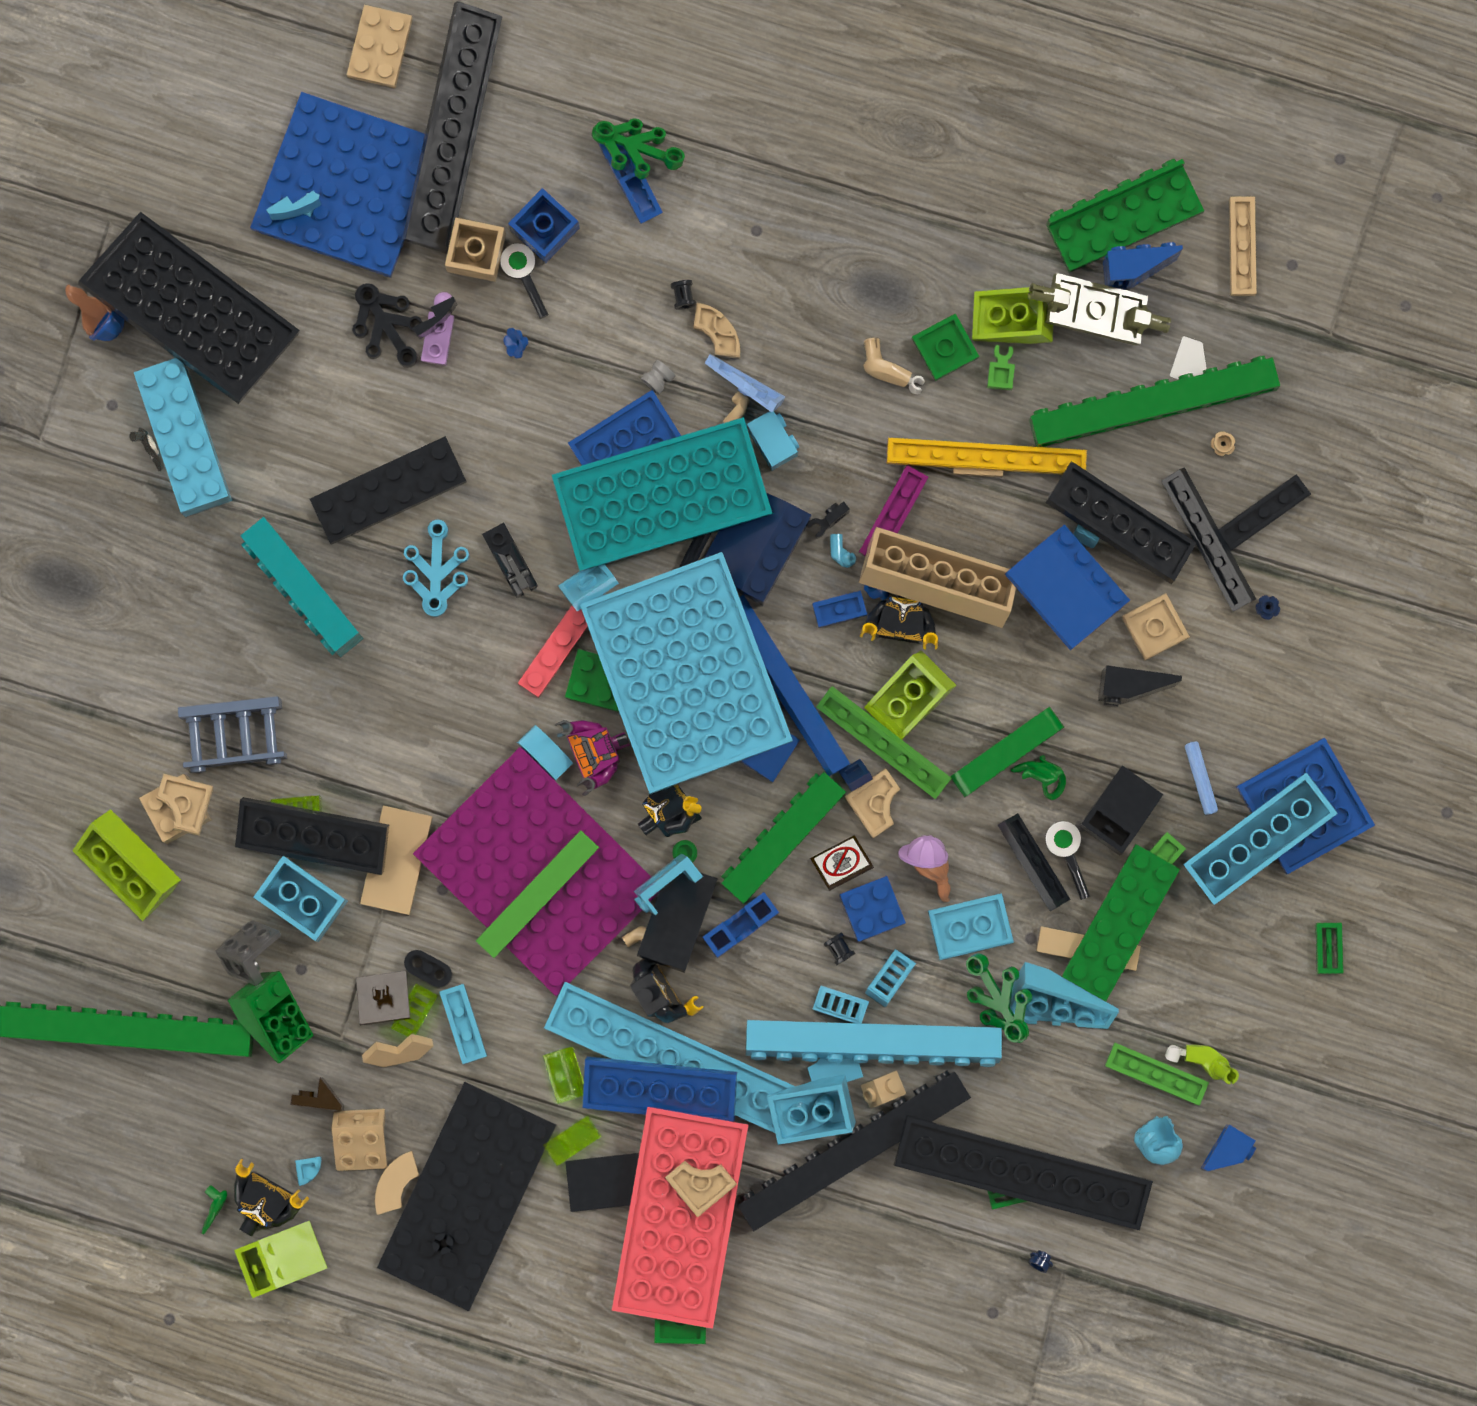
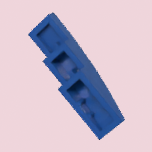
M598 143L640 224L662 214L663 212L646 178L640 179L635 176V165L624 146L616 144L620 153L627 157L625 168L623 170H616L611 166L612 157L606 146Z

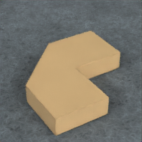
M411 1034L398 1047L375 1042L362 1054L363 1063L388 1067L419 1060L433 1047V1041L427 1037Z

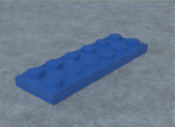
M586 1057L583 1108L646 1115L647 1107H654L734 1122L737 1072Z

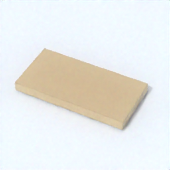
M383 806L379 823L390 825L385 868L382 875L367 872L360 904L410 915L422 863L413 853L428 839L432 816Z

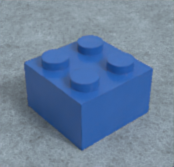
M543 188L508 223L510 231L545 263L580 229L579 221Z
M887 876L839 895L857 943L906 923Z

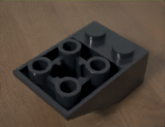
M1122 765L1082 820L1079 827L1120 856L1139 832L1164 794Z

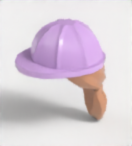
M923 835L914 839L910 844L901 847L898 852L900 859L913 865L920 875L935 881L940 899L943 902H949L948 896L951 890L947 877L949 864L947 861L948 853L945 851L944 844L931 835Z

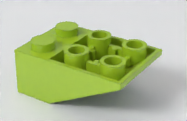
M310 1220L234 1250L252 1298L328 1268Z

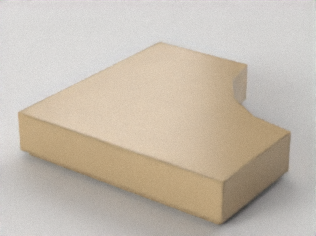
M884 769L875 775L873 780L844 797L872 838H875L894 825L890 816V804L893 796L900 788L888 770Z
M163 774L156 798L166 803L173 811L175 830L200 836L213 792V786Z
M684 1161L665 1177L697 1217L737 1185L721 1164L713 1169L701 1170L692 1167Z

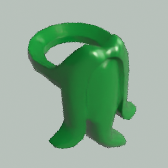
M1045 755L1040 756V762L1027 761L1011 769V772L1024 771L1022 779L1033 778L1042 782L1043 794L1050 800L1060 797L1065 789L1066 776L1064 771L1058 765L1046 761ZM1059 778L1056 790L1053 793H1049L1048 785L1056 782Z

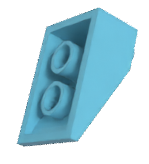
M845 1075L818 1079L767 1096L778 1145L852 1133L856 1124Z

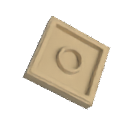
M1166 593L1121 617L1144 661L1190 638Z

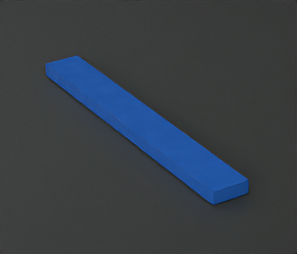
M744 595L740 596V601L775 693L827 775L835 774L850 764L849 760Z

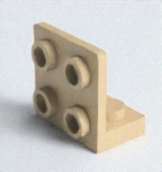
M385 1109L334 1111L332 1136L337 1171L385 1169L387 1167L384 1137Z

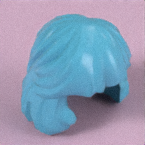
M1168 1116L1163 1118L1154 1117L1135 1133L1134 1142L1144 1157L1154 1164L1165 1165L1174 1162L1179 1158L1183 1149L1182 1139L1175 1133L1173 1129L1174 1124H1172V1120Z

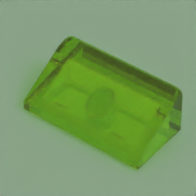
M573 1047L543 1055L557 1104L582 1097L584 1082Z

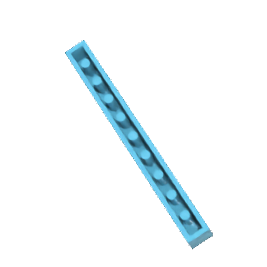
M747 1020L746 1056H751V1059L765 1060L766 1056L777 1057L776 1059L780 1061L792 1060V1057H801L803 1061L808 1062L817 1061V1058H827L829 1062H842L843 1059H853L855 1063H867L868 1060H878L882 1064H891L894 1060H902L904 1064L909 1065L919 1064V1061H929L930 1065H944V1062H955L957 1066L980 1063V1066L993 1067L995 1063H1000L1002 1058V1028Z

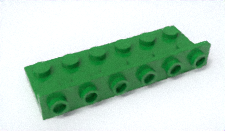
M1171 159L1163 163L1161 169L1153 171V169L1146 170L1139 175L1140 178L1132 182L1130 179L1124 180L1117 184L1118 188L1112 191L1104 189L1096 193L1094 199L1086 201V199L1079 200L1072 205L1073 208L1065 212L1063 209H1060L1050 214L1046 226L1068 272L1071 273L1104 258L1107 251H1111L1113 247L1125 246L1127 248L1204 213L1201 202L1183 167L1185 164L1184 160L1176 161Z

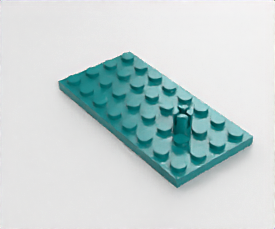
M744 417L552 474L580 571L772 514Z

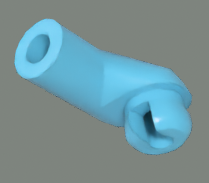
M831 534L830 547L832 559L842 567L848 568L854 565L856 556L854 553H850L843 548V534Z

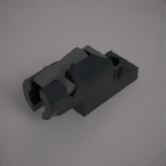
M505 523L482 534L515 597L524 596L522 590L529 587L531 592L535 590L538 585Z

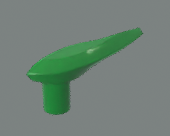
M212 1185L205 1191V1194L213 1199V1202L210 1205L208 1216L202 1228L201 1234L203 1235L213 1223L227 1198L226 1190L219 1192Z

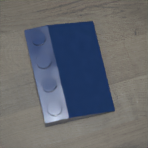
M767 493V497L772 510L771 515L719 530L704 557L707 558L722 552L737 592L762 606L807 528L808 522L811 520V514Z

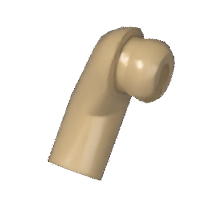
M738 391L732 397V402L736 406L723 420L724 423L742 418L745 415L749 404L748 396H744Z
M637 927L622 937L628 948L638 941H642L647 927Z

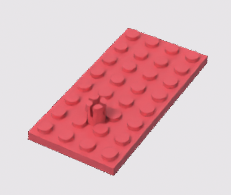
M647 1107L612 1311L713 1329L749 1124ZM684 1161L692 1167L701 1170L713 1169L721 1164L737 1185L697 1217L665 1177Z

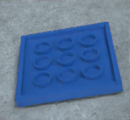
M651 390L571 440L568 444L581 465H586L681 436L654 391Z
M1325 738L1236 787L1252 814L1298 778L1308 773L1338 814L1277 858L1286 875L1375 826Z

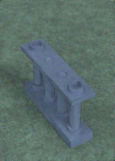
M277 696L178 707L179 718L189 723L192 762H183V768L190 769L191 773L206 772L207 767L266 761V765L280 764L281 759H287V754L284 751L277 752L274 722L276 710L282 709L281 698ZM261 711V715H264L267 753L252 755L249 717H251V712ZM236 714V718H239L242 756L227 758L224 720L226 715ZM211 717V721H214L217 759L202 760L199 731L201 718Z

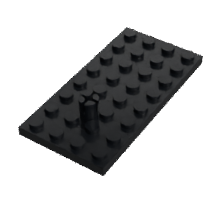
M141 211L78 281L80 287L237 404L245 398L298 336L300 331Z
M464 1082L377 1268L470 1311L556 1128V1124Z

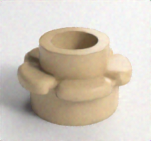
M1218 432L1215 435L1216 437L1212 438L1211 447L1217 455H1229L1234 451L1235 438L1231 434Z

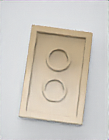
M364 5L347 77L396 88L413 20L412 15Z

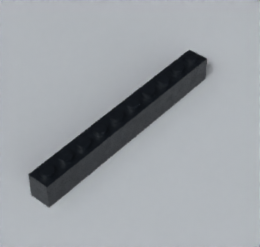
M946 1070L935 1077L937 1082L930 1087L925 1083L913 1091L915 1096L906 1100L905 1097H902L891 1104L894 1108L886 1114L883 1110L870 1117L871 1123L864 1127L861 1123L854 1127L853 1132L849 1133L850 1136L843 1140L840 1137L835 1138L826 1144L829 1149L821 1154L818 1150L805 1157L807 1162L798 1167L795 1163L783 1171L785 1176L777 1181L775 1177H772L761 1184L763 1189L754 1194L753 1190L741 1196L739 1198L741 1203L737 1206L753 1232L899 1143L907 1115L933 1122L969 1100L971 1096L956 1072L950 1074Z

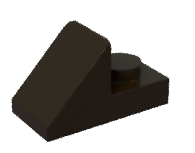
M323 1077L319 1079L317 1097H314V1092L299 1090L298 1095L292 1094L290 1105L344 1111V1104Z

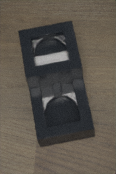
M454 297L432 306L431 309L435 317L413 327L419 339L436 330L448 319L458 305Z

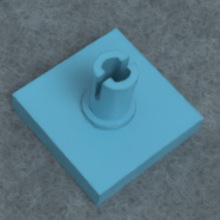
M605 564L579 571L558 585V587L575 610L579 611L581 609L580 604L604 596V593L619 583Z

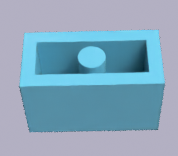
M769 411L747 424L749 434L771 471L797 457L798 451L796 449L799 448L794 436H788L784 427L787 425L781 414L776 415L774 411Z

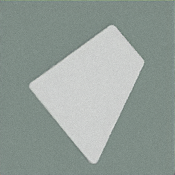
M1185 336L1182 337L1170 377L1179 379V376L1193 373V376L1203 374L1202 371L1206 370L1203 343Z

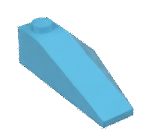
M1027 962L1023 964L1019 971V979L1013 984L1010 1008L1014 1014L1017 1004L1015 994L1022 989H1028L1032 994V1001L1026 1005L1024 1022L1028 1024H1037V1021H1050L1052 1025L1060 1026L1061 1022L1075 1023L1077 1027L1108 1029L1119 1013L1118 1008L1053 971Z

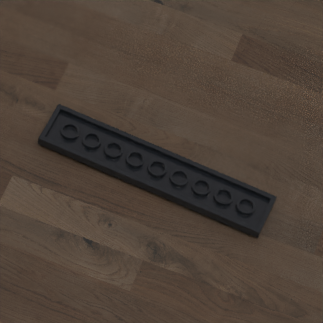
M460 1L455 2L453 6L402 237L404 241L448 254L455 218L459 217L502 16Z
M908 1115L894 1161V1166L1139 1231L1153 1183L1150 1179Z

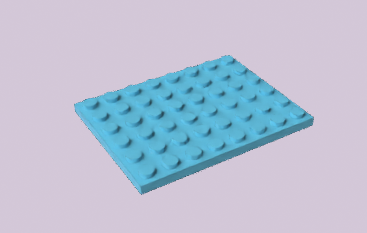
M722 552L580 604L649 794L793 742Z

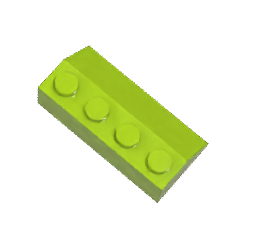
M111 809L89 825L72 850L142 921L174 891L181 881L174 871Z

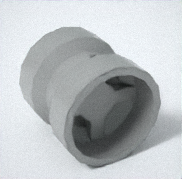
M656 360L652 365V371L645 373L641 380L648 388L660 395L664 390L665 383L671 382L675 374L661 361Z

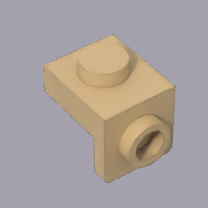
M897 1070L861 1085L863 1097L870 1108L906 1094Z

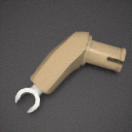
M879 338L864 340L867 361L863 367L867 374L901 387H905L908 384L911 393H921L922 389L916 387L914 383L923 385L925 382L923 377L915 376L911 378L912 372L882 359Z

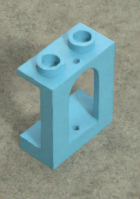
M680 854L637 888L634 892L638 897L634 900L646 913L650 911L656 915L658 912L649 902V898L682 872L694 883L703 876L687 856Z

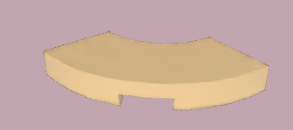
M697 303L694 329L704 332L711 338L715 346V356L740 359L739 338L729 320L715 308Z
M413 1151L399 1156L381 1175L375 1194L377 1215L402 1208L401 1197L405 1186L410 1180L419 1176Z

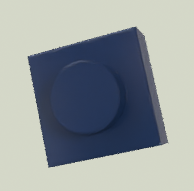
M861 759L839 771L851 792L873 780Z

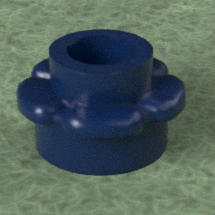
M1268 595L1260 597L1255 606L1257 614L1265 620H1270L1273 616L1276 617L1280 612L1279 601L1274 596L1268 597Z
M1038 1250L1037 1253L1032 1252L1030 1254L1031 1259L1028 1263L1034 1269L1046 1273L1049 1267H1053V1263L1050 1261L1051 1256L1046 1252Z

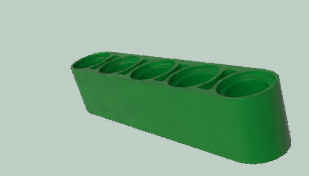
M1048 707L951 776V780L965 798L1064 728V725L1051 707Z

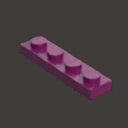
M906 465L858 553L866 556L868 544L876 527L898 534L924 487L928 476Z

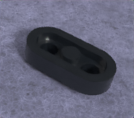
M413 950L406 955L404 965L410 974L435 987H445L451 982L452 970L446 963L421 950ZM416 958L422 960V965L419 968L413 965V961ZM438 970H442L445 974L441 980L435 977V973Z

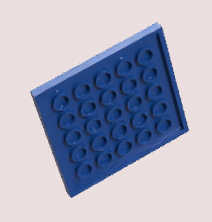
M301 92L250 226L251 230L391 278L405 242L402 240L425 134ZM313 190L320 195L321 205L313 210L311 217L302 214L289 219L271 220L266 210L286 196L294 204Z

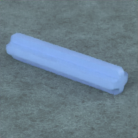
M1197 741L1187 743L1185 750L1204 814L1216 813L1218 808L1199 743Z

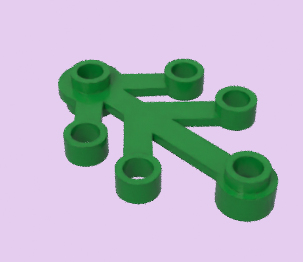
M633 118L629 122L615 126L608 121H600L592 129L593 139L597 143L606 146L612 157L611 166L616 170H623L627 162V157L620 153L616 144L624 146L635 165L634 174L640 179L647 178L650 172L649 164L644 162L640 153L663 161L670 170H677L683 165L685 154L681 149L671 147L665 152L644 144L651 141L655 144H662L666 136L663 128L655 127L652 131L641 133L642 121ZM628 132L629 134L634 136L625 137L621 134Z
M980 953L974 954L967 959L966 968L970 974L980 975L992 996L984 994L982 988L978 986L971 988L967 992V998L971 1003H979L989 1007L980 1013V1021L986 1026L992 1025L1002 1028L1006 1038L1011 1042L1021 1043L1025 1041L1029 1036V1028L1024 1022L1026 1005L1032 1001L1031 992L1028 989L1018 991L1015 994V1001L1017 1003L1015 1014L1010 1008L1013 984L1019 979V971L1013 966L1003 970L1002 991H1000L988 970V958ZM994 1010L1001 1012L1004 1019L997 1017Z

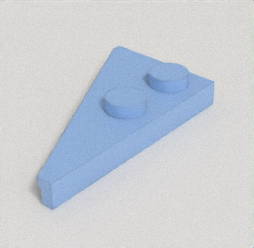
M709 354L705 361L706 365L738 387L737 390L740 393L751 397L770 412L775 411L781 406L785 399V396L712 354Z

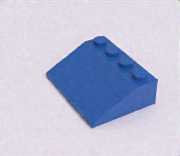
M1065 524L1005 573L1006 577L1070 651L1130 601Z

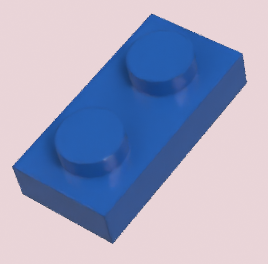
M861 591L812 603L818 628L867 616Z

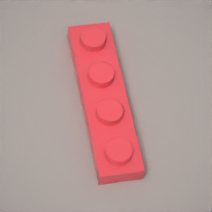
M573 606L570 607L519 680L518 684L539 698L587 630L588 625L582 609L576 611Z

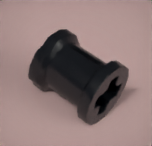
M680 280L670 284L675 294L676 304H674L676 310L689 309L696 306V301L693 300L691 292L692 280Z
M842 932L824 943V946L828 947L834 956L836 966L856 954L854 950L851 951L843 939L844 935Z

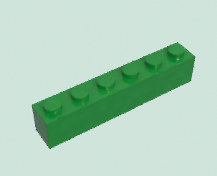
M825 772L820 776L816 773L806 783L809 788L804 794L799 791L789 802L793 806L786 813L782 810L773 819L775 825L771 830L764 829L755 839L758 844L752 850L748 847L739 856L738 859L741 862L734 869L730 866L721 876L724 879L721 885L743 905L846 794V791Z

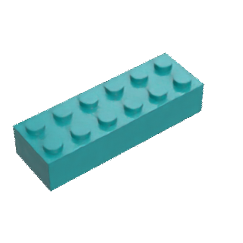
M262 517L240 535L244 540L241 544L242 547L253 559L257 557L260 559L257 565L269 579L274 576L276 579L273 582L274 586L285 598L288 595L292 598L288 603L300 617L305 614L308 618L304 621L305 624L316 636L319 634L323 636L320 642L331 655L337 653L341 658L364 639L265 517Z

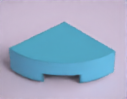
M321 1157L295 1161L299 1186L309 1183L317 1176L321 1168Z

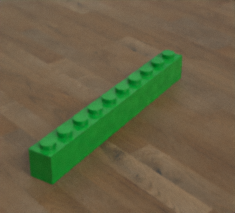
M1258 356L1252 358L1251 363L1243 365L1241 361L1233 362L1226 365L1227 368L1217 370V367L1203 370V374L1193 376V373L1179 376V380L1169 382V379L1159 380L1154 383L1155 386L1145 388V385H1138L1130 388L1131 392L1121 394V391H1113L1106 394V398L1098 400L1094 396L1083 399L1082 403L1073 405L1072 402L1061 404L1057 410L1049 411L1048 408L1036 410L1029 419L1035 446L1046 447L1277 391L1280 387V382L1273 357L1266 359L1265 356Z
M6 1001L5 1006H0V1037L252 1057L254 1037L238 1020H233V1025L223 1024V1019L208 1018L206 1023L198 1022V1017L183 1016L181 1021L172 1020L173 1015L157 1014L156 1019L147 1018V1013L132 1012V1016H122V1011L107 1010V1014H97V1009L83 1007L81 1012H71L72 1007L56 1005V1010H46L45 1004L31 1003V1008H21L20 1002Z

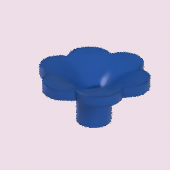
M514 328L507 330V335L504 337L507 354L510 357L514 356L516 359L522 357L523 351L528 345V339L525 336L523 337L520 330H515Z

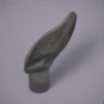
M139 428L138 432H131L129 435L132 442L140 441L154 462L158 472L161 471L159 452L152 436L142 428Z

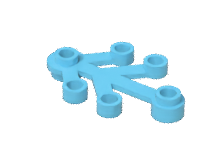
M434 520L428 526V533L432 538L431 566L419 555L417 547L409 545L404 549L405 558L408 561H412L431 581L430 591L418 580V575L413 570H408L403 574V581L423 598V610L433 617L442 615L447 609V599L459 588H463L468 584L467 575L464 572H457L453 576V582L441 591V581L459 564L469 559L468 550L464 547H458L454 551V556L442 566V542L448 535V527L442 520ZM436 525L442 527V531L438 534L433 532V528ZM410 549L416 550V555L412 558L407 556V552ZM459 551L466 552L464 559L457 558ZM407 575H415V580L413 582H407ZM460 575L465 577V582L462 584L456 582V578ZM434 599L439 601L437 608L430 606V602Z

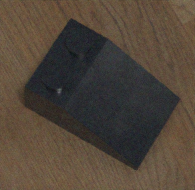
M1106 665L1101 672L1098 701H1104V706L1118 707L1121 704L1175 687L1182 681V676Z

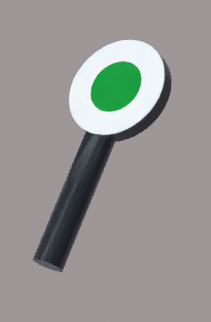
M517 243L508 246L502 252L500 259L503 271L509 277L522 280L539 318H545L549 314L530 276L535 267L534 253L524 244Z
M1057 822L1050 826L1046 832V846L1054 855L1065 857L1080 899L1088 898L1090 895L1074 855L1081 843L1080 832L1075 825L1069 822Z

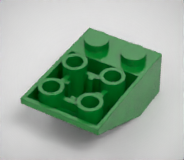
M262 972L260 974L263 980L258 985L246 984L231 996L228 1002L243 1027L277 1063H281L314 1035L281 972Z

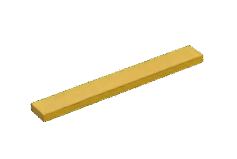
M888 437L886 464L1062 475L1071 461L1086 470L1087 450Z

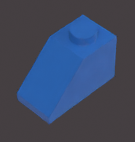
M1226 1124L1202 1164L1201 1169L1211 1171L1243 1163L1245 1159L1249 1161L1256 1150V1147L1253 1146L1256 1140L1233 1126Z

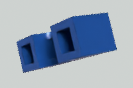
M763 892L745 905L739 912L704 935L703 939L715 956L719 958L777 916L779 912L765 892Z

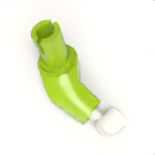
M1186 1044L1185 1049H1182L1176 1045H1170L1166 1051L1165 1057L1167 1060L1178 1062L1180 1055L1185 1056V1062L1200 1064L1206 1073L1215 1080L1222 1079L1227 1084H1234L1239 1078L1238 1071L1231 1068L1228 1060L1210 1046Z

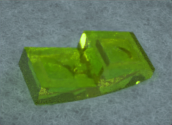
M587 1115L543 1146L556 1166H558L602 1136Z

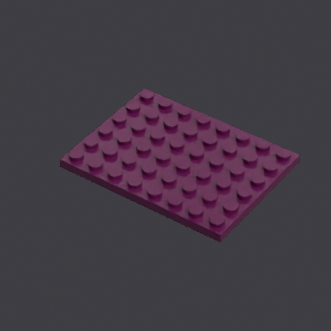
M521 747L413 853L488 928L580 830L599 847L506 945L555 996L560 993L565 982L570 983L642 911L634 900L638 897L634 891L651 878ZM660 890L648 899L649 902L659 894Z

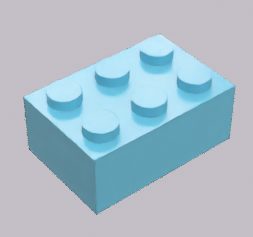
M282 856L254 896L256 900L316 942L322 939L348 902V900L285 856Z

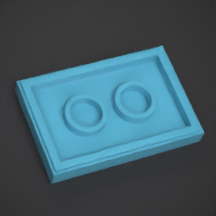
M1002 893L928 911L939 960L1014 943Z

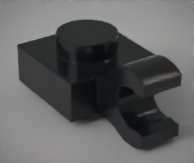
M844 501L840 505L834 503L825 511L827 515L824 519L814 518L808 522L807 527L811 528L815 524L819 525L821 530L815 537L817 539L821 538L826 530L833 527L849 514L850 508Z

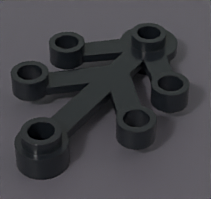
M369 283L362 284L355 293V299L360 305L357 322L352 328L354 335L357 338L367 336L368 328L366 321L371 309L375 316L370 343L366 346L368 357L376 359L381 355L380 341L384 330L398 351L397 360L400 365L406 368L414 366L418 359L416 351L404 344L392 324L408 327L412 332H415L413 327H411V323L414 320L422 323L421 318L384 312L379 304L395 306L398 311L405 312L409 309L410 302L406 296L395 297L381 294L375 285ZM366 293L372 294V298L370 300H365L363 298ZM405 300L407 304L405 307L400 308L398 302ZM362 326L365 328V331L362 334H357V327ZM377 347L378 352L372 355L369 353V349ZM406 354L412 355V360L405 362L403 357Z

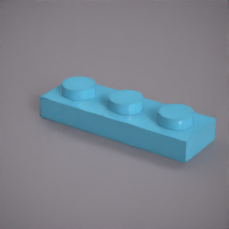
M461 984L440 991L439 993L462 1064L487 1057L465 985Z

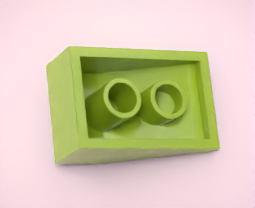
M1029 287L975 291L972 340L1023 344L1053 342V325L1045 323L1048 303L1028 299V293L1032 294L1029 291Z
M921 650L913 654L864 708L878 722L903 740L957 685Z

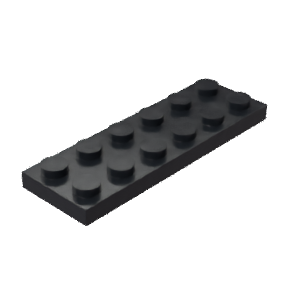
M445 436L310 498V501L329 543L332 545L467 483Z
M1072 461L1045 502L1169 584L1176 580L1197 542Z
M242 797L239 804L235 847L382 875L385 868L390 825Z

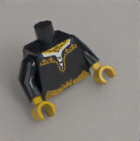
M899 595L898 597L888 596L887 600L879 601L868 614L866 623L863 625L860 633L861 638L864 633L871 634V641H874L875 637L921 645L923 643L924 650H926V644L928 643L934 644L935 649L938 648L935 622L929 609L924 607L921 602Z
M677 784L648 795L642 805L649 816L640 821L638 826L646 836L656 828H659L666 837L686 833L692 824L702 819L699 814L702 807L700 804H696L698 798L686 796Z
M641 959L634 965L632 970L634 979L630 987L649 1017H657L664 1023H670L685 1017L687 1014L694 1016L703 1009L704 1006L696 1007L694 1005V1002L699 999L697 996L692 997L683 1006L657 963Z
M240 1159L235 1168L237 1175L234 1183V1200L238 1206L237 1211L246 1216L239 1230L253 1237L259 1224L268 1229L272 1226L280 1227L293 1220L301 1207L309 1201L308 1196L304 1200L298 1197L300 1190L292 1193L255 1171L251 1172L254 1167L252 1162L248 1168H245L242 1165L243 1159Z

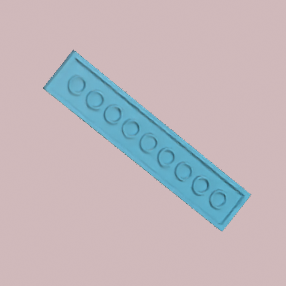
M567 982L564 983L544 1027L553 1033L611 1059L737 1072L735 1115L775 1133L767 1096L795 1087Z

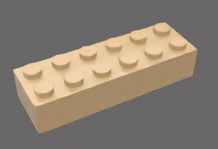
M878 527L875 528L868 544L859 580L861 584L1003 628L1011 613L1016 587L1005 575L1010 570L1008 568Z

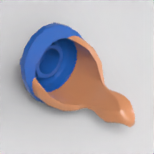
M71 285L66 286L67 298L81 309L83 329L89 335V338L92 341L96 339L110 341L117 338L124 327V319L95 297L87 296L81 288Z

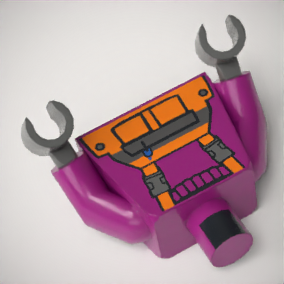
M563 720L555 723V726L560 725L563 728V732L557 734V737L568 735L569 744L583 776L577 787L582 784L587 788L582 795L586 796L593 789L607 784L618 770L617 763L620 760L616 751L630 746L625 732L610 737L607 727H602L599 723L584 720L572 722Z

